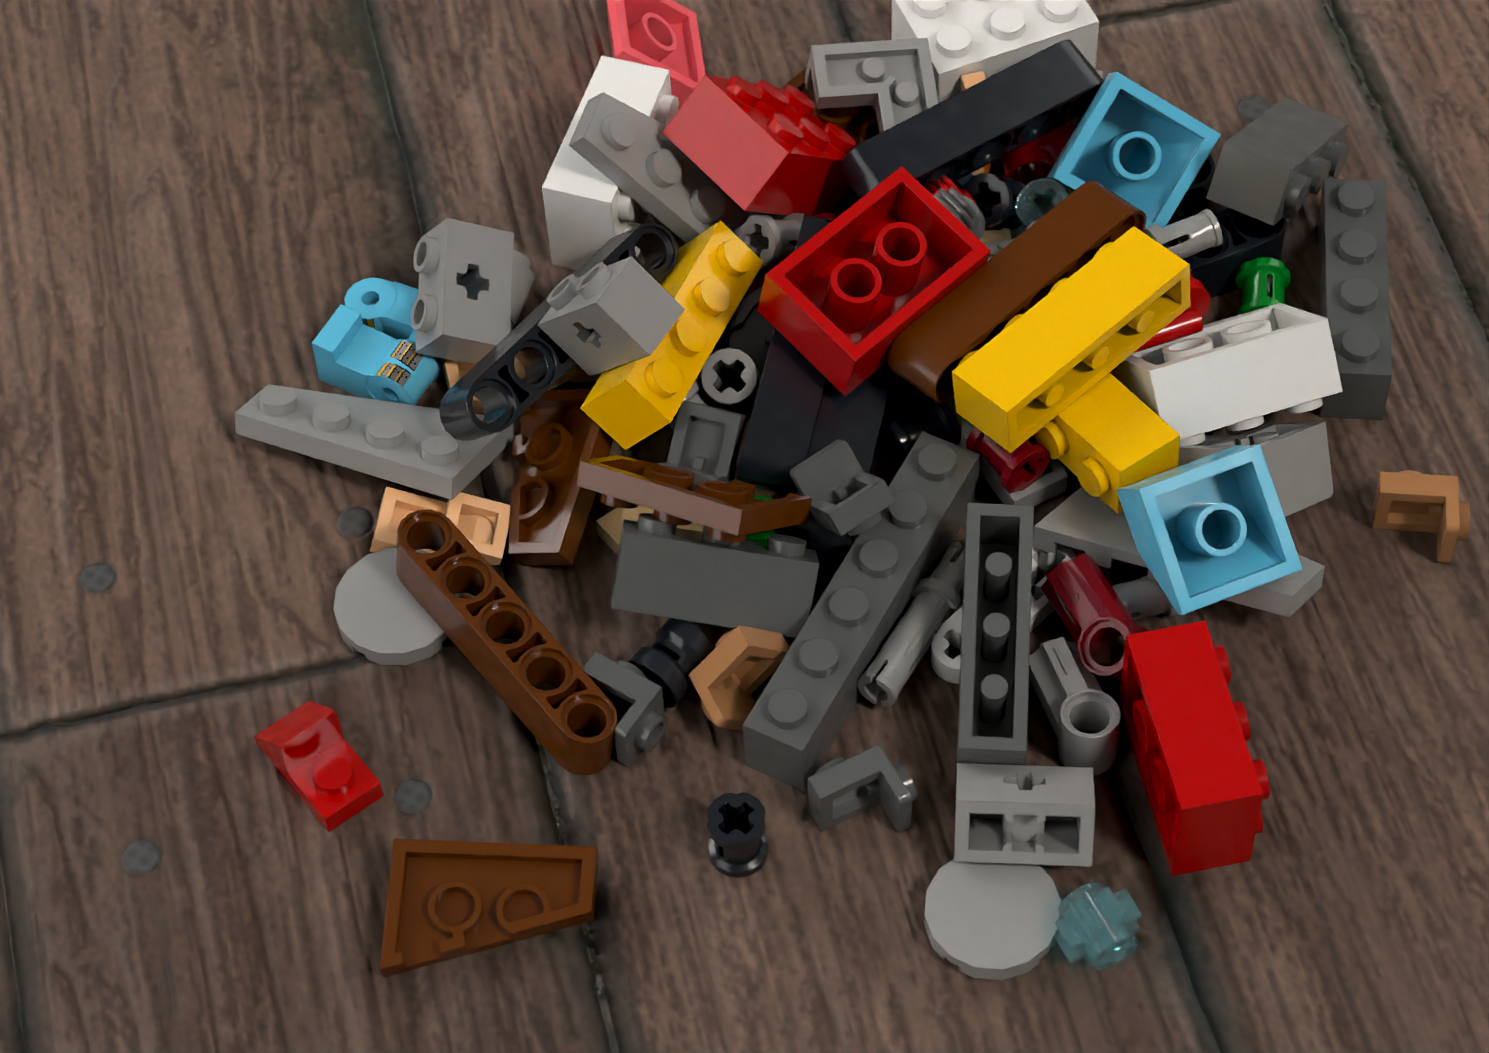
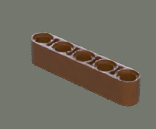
M1088 181L908 325L897 336L891 346L887 361L889 369L940 404L954 399L952 371L965 355L982 348L1002 332L1005 325L1014 316L1027 312L1047 296L1051 288L1059 280L1069 278L1092 260L1096 252L1104 244L1114 242L1133 226L1144 232L1147 220L1146 214L1098 182Z
M431 509L417 510L409 513L401 520L397 529L396 572L401 583L560 766L568 772L577 775H592L601 771L610 762L614 747L617 712L612 702L448 517L441 512ZM419 549H430V550H433V551H435V552H433V553H420V552H417L416 550H419ZM468 593L475 597L460 598L456 597L455 594ZM508 638L515 642L512 644H500L495 642L494 639ZM547 683L553 685L556 689L543 691L535 688L533 685ZM587 729L595 732L597 736L584 738L576 735L573 731Z

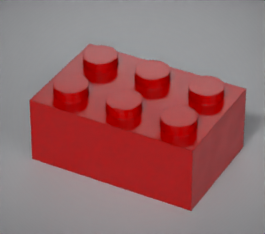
M705 74L662 132L744 211L779 215L804 213L813 216L830 213L850 188L839 173V165L855 147L856 142L838 126L832 123L825 125L812 113L815 108L813 101L791 85H787L783 89L777 88L764 80H760L758 84L747 82L736 75H732L728 79Z
M901 166L766 273L757 311L846 396L888 361L889 351L897 336L908 325L984 265L989 258L991 250Z
M1206 621L1126 635L1118 706L1171 876L1250 861L1255 834L1262 833L1263 831L1261 803L1262 800H1267L1270 796L1269 780L1264 763L1260 758L1251 759L1246 741L1250 739V726L1245 706L1242 701L1232 702L1227 684H1230L1231 670L1226 650L1222 644L1213 645Z

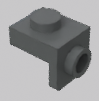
M684 400L678 411L667 462H658V464L692 471L695 474L694 485L696 486L698 482L706 480L731 482L747 415Z
M836 440L793 467L790 471V476L800 494L812 498L810 511L817 524L840 536L846 533L849 536H855L869 530L882 519L880 511L896 502L884 479L864 472L849 444L843 440Z
M595 652L582 669L615 707L618 722L614 730L617 760L631 767L643 750L650 752L657 746L666 730L667 717H665L662 687L648 680L646 675L635 665L624 660L615 662Z
M880 745L849 759L844 757L833 759L824 764L815 775L808 778L809 813L821 832L881 804L899 833L912 826V801L917 799L914 783L901 763L894 766L891 764Z

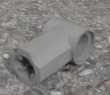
M1064 637L1042 643L1039 649L1029 655V680L1058 738L1057 751L1059 760L1065 767L1093 768V776L1100 775L1109 770L1116 760L1121 716L1119 706L1110 695L1102 691L1094 673L1089 672L1082 665L1078 656L1077 642H1069ZM1087 731H1088V732H1093V734H1087V733H1082V732H1087Z

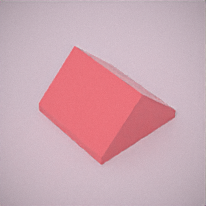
M606 0L613 58L670 70L671 95L678 97L679 106H682L705 75L696 13L673 0Z

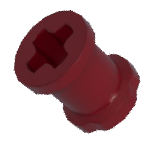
M975 426L966 441V448L980 454V458L984 457L1001 475L1000 484L1009 493L1022 491L1031 486L1041 477L1050 462V453L1041 444L1033 445L1029 440H1026L1012 453H1009Z

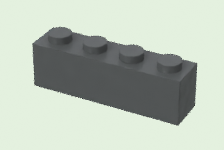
M1324 178L1316 221L1318 315L1328 318L1343 392L1322 398L1323 405L1320 407V417L1383 420L1392 379L1385 181Z
M968 503L956 774L957 763L1025 765L1027 752L1034 506Z

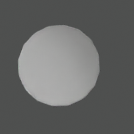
M390 547L363 557L346 571L335 591L333 611L343 642L352 650L354 647L358 652L365 654L367 660L380 665H409L430 658L443 648L442 642L449 638L401 583L396 572L397 547ZM421 549L416 550L420 553H429ZM462 593L455 594V596L462 598Z
M953 858L938 869L926 890L924 927L934 951L943 960L945 956L949 962L957 965L958 971L977 979L1005 980L1028 973L1040 963L1041 958L1048 953L1050 947L1052 950L1059 937L1061 899L1053 879L1040 865L954 862Z

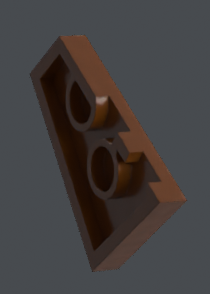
M592 388L547 390L521 415L520 435L513 437L512 457L519 462L518 484L511 490L508 554L522 566L573 565L596 495L595 491L576 486L580 460L608 457L614 440L580 409Z
M619 455L580 460L576 486L601 493L600 502L609 506L626 509L638 508L639 505L654 510L653 518L667 524L690 525L692 522L707 526V535L717 540L744 542L746 541L747 534L808 523L812 503L811 497L789 493L784 498L767 501L754 498L756 485L734 480L729 483L706 480L698 482L696 486L694 485L695 474L692 471Z
M394 838L380 971L383 978L594 921L599 861L597 847Z

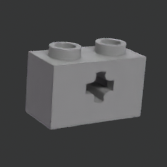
M446 218L420 238L416 245L413 259L414 269L416 272H419L418 297L413 304L411 312V325L413 330L417 331L416 353L476 365L511 332L513 232Z
M631 256L608 266L603 262L598 263L585 275L578 278L574 274L564 278L549 294L547 302L551 305V308L537 325L589 376L650 356L685 309Z
M957 763L954 862L1092 866L1095 819L1093 768Z

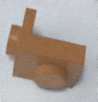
M1412 470L1380 472L1372 506V529L1437 533V561L1451 563L1457 540L1467 541L1470 528L1469 502H1459L1458 476L1422 474Z
M738 625L735 629L724 634L718 640L716 648L689 674L701 698L700 705L702 711L716 726L743 731V723L756 704L751 694L778 668L789 650V646L782 633Z

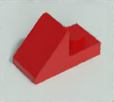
M308 701L254 736L257 745L328 832L384 796L379 780L343 738L338 716L332 708Z

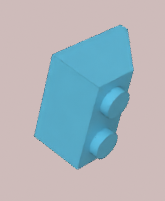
M1112 72L1107 75L1047 177L1071 192H1074L1088 181H1096L1143 211L1147 219L1145 228L1153 224L1165 227L1221 134L1122 74Z
M1260 444L1233 446L1116 490L1137 551L1178 615L1187 614L1303 570Z

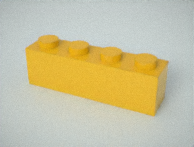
M721 220L678 249L677 264L659 283L685 309L650 356L602 372L580 408L625 450L671 423L763 264V261Z
M1135 226L1114 242L1104 244L1096 252L1092 260L1069 278L1059 280L1051 288L1047 296L1024 314L1014 316L1005 325L1003 331L982 348L971 351L962 358L957 367L952 371L956 413L1009 453H1012L1191 306L1190 264Z
M1110 372L1033 435L1038 444H1041L1050 453V458H1058L1077 476L1081 486L1089 495L1100 497L1117 514L1123 512L1117 489L1178 467L1180 435Z

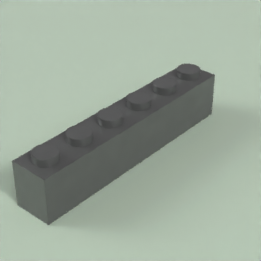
M922 431L888 487L896 502L880 511L882 519L875 526L859 534L743 723L745 766L801 791L806 790L808 778L816 773L862 695L857 687V681L873 662L900 619L912 604V600L915 598L912 597V593L918 582L931 575L944 556L946 549L953 542L967 518L968 503H976L979 491L980 454Z

